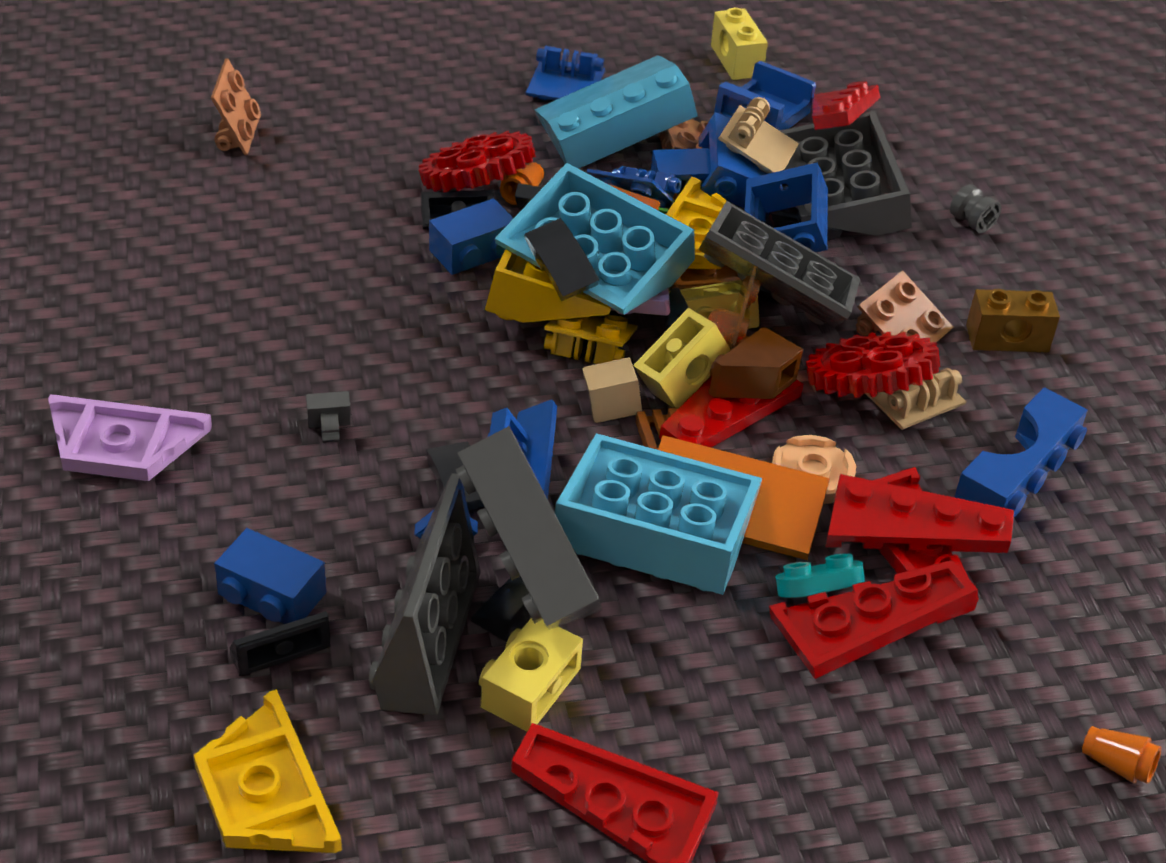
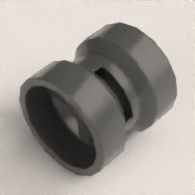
M973 184L962 187L956 193L950 205V213L959 220H967L968 225L978 233L988 231L997 221L1002 209L998 201L992 197H984L983 192Z

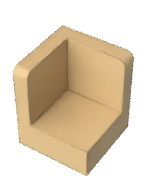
M630 357L583 367V376L589 392L594 422L599 423L636 415L637 411H642L639 382Z

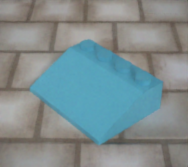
M659 55L535 109L537 117L563 162L578 169L698 116L689 82L676 64Z
M568 163L550 179L495 237L496 244L539 267L524 238V234L561 218L581 246L599 278L598 285L584 291V293L622 314H626L671 287L695 260L694 229Z
M596 433L557 500L555 515L576 555L588 556L609 562L614 566L630 568L651 574L660 579H669L696 587L702 591H711L723 595L734 570L762 478Z

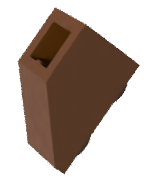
M762 327L750 337H744L728 353L721 354L715 359L710 369L712 379L709 394L716 398L773 399L796 381L804 349L766 327Z

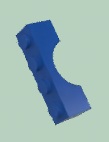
M1043 387L1024 407L1015 438L1022 444L1025 451L1016 454H995L982 451L961 473L954 498L1014 510V517L1017 516L1026 501L1027 495L1030 492L1036 494L1044 484L1050 470L1056 472L1060 468L1069 448L1076 450L1083 441L1087 428L1082 425L1088 409Z

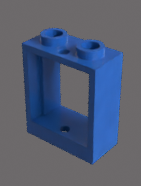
M818 162L746 179L745 212L765 223L766 213L812 203L811 220L774 229L814 252L827 250L828 188ZM781 184H787L788 186L782 187Z

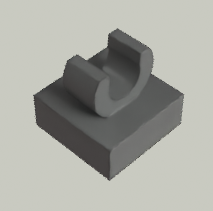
M349 391L306 394L308 428L321 427L323 443L340 441L339 426L350 425Z

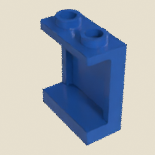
M758 61L754 65L751 81L744 86L738 87L728 82H724L719 86L714 113L717 112L732 118L739 105L747 108L752 99L762 97L770 105V111L764 121L779 131L789 129L810 113L816 83L773 65Z
M715 112L698 138L699 147L710 148L711 171L702 184V190L709 195L718 193L726 201L745 208L746 179L768 173L761 171L754 162L743 155L731 151L725 143L718 139L731 118Z

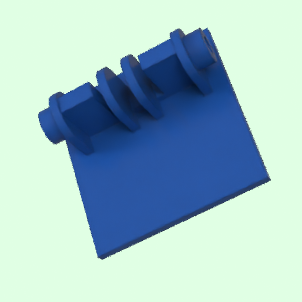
M545 46L544 49L538 48L536 61L539 63L526 91V96L537 97L540 100H557L601 81L605 72V68H603L604 58H598V54L581 52L579 58V51L575 50L572 62H569V49H564L561 61V48Z
M620 166L612 172L587 169L589 175L605 183L658 200L662 208H670L675 201L673 199L674 193H679L682 185L681 179L676 178V175L672 173H656L652 170L647 172L645 169Z

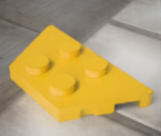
M691 177L666 215L694 229L695 260L687 269H721L722 267L709 262L704 257L705 253L698 249L726 203V199L718 193L709 196L700 189L701 181Z
M277 689L268 692L263 697L264 705L249 718L245 719L242 716L237 718L226 728L225 733L220 738L211 740L194 755L195 768L226 848L322 853L342 851L340 834Z

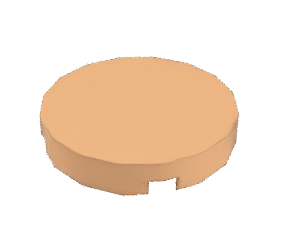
M816 435L795 436L788 439L786 445L781 448L779 445L773 455V464L830 478L824 504L834 502L840 474L855 477L856 464L852 454L846 449L843 452L837 448V442L827 437Z

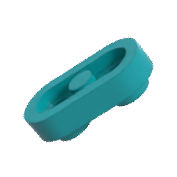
M843 553L827 556L825 558L826 563L811 566L809 562L787 564L783 566L784 572L776 575L778 596L786 598L805 597L848 588L854 584L865 582L863 562L853 560L852 554Z

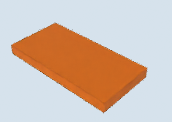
M662 436L658 447L660 451L762 478L742 543L808 561L830 478Z

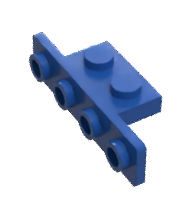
M548 400L520 411L517 414V420L508 408L493 412L490 432L487 437L510 426L548 499L558 406L553 400Z

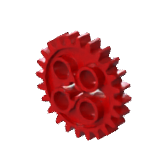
M505 131L497 135V132H493L490 135L481 134L466 138L462 143H452V147L440 148V152L429 154L430 158L423 159V163L419 164L418 170L423 186H426L427 190L433 188L434 192L441 189L447 192L456 188V191H460L463 188L473 189L489 185L490 181L494 179L503 180L504 175H514L517 169H524L526 164L532 163V158L536 157L532 138L527 133L520 134V131H516L510 134L509 131Z
M872 332L868 337L854 335V337L848 339L841 338L839 339V344L827 343L826 348L815 349L816 354H810L809 360L806 361L810 386L815 385L816 391L825 390L827 395L838 391V397L854 393V398H858L865 393H869L871 397H876L878 392L892 395L893 391H908L909 385L921 386L923 385V380H932L933 374L939 373L940 367L939 348H937L936 342H930L928 337L920 339L919 334L907 337L906 332L897 335H891V332H886L880 336Z

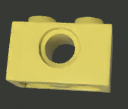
M730 8L727 11L715 12L711 47L732 80L752 78L755 63L758 61L765 62L767 40L746 9Z
M687 308L633 366L651 394L671 407L678 409L711 376L710 369L715 359L721 354L728 353L731 349L715 323Z
M530 618L522 629L516 628L512 632L506 643L505 650L498 659H491L484 666L479 677V685L482 686L481 708L528 731L532 723L538 724L580 670L583 638L559 626L548 629L543 620L534 624Z

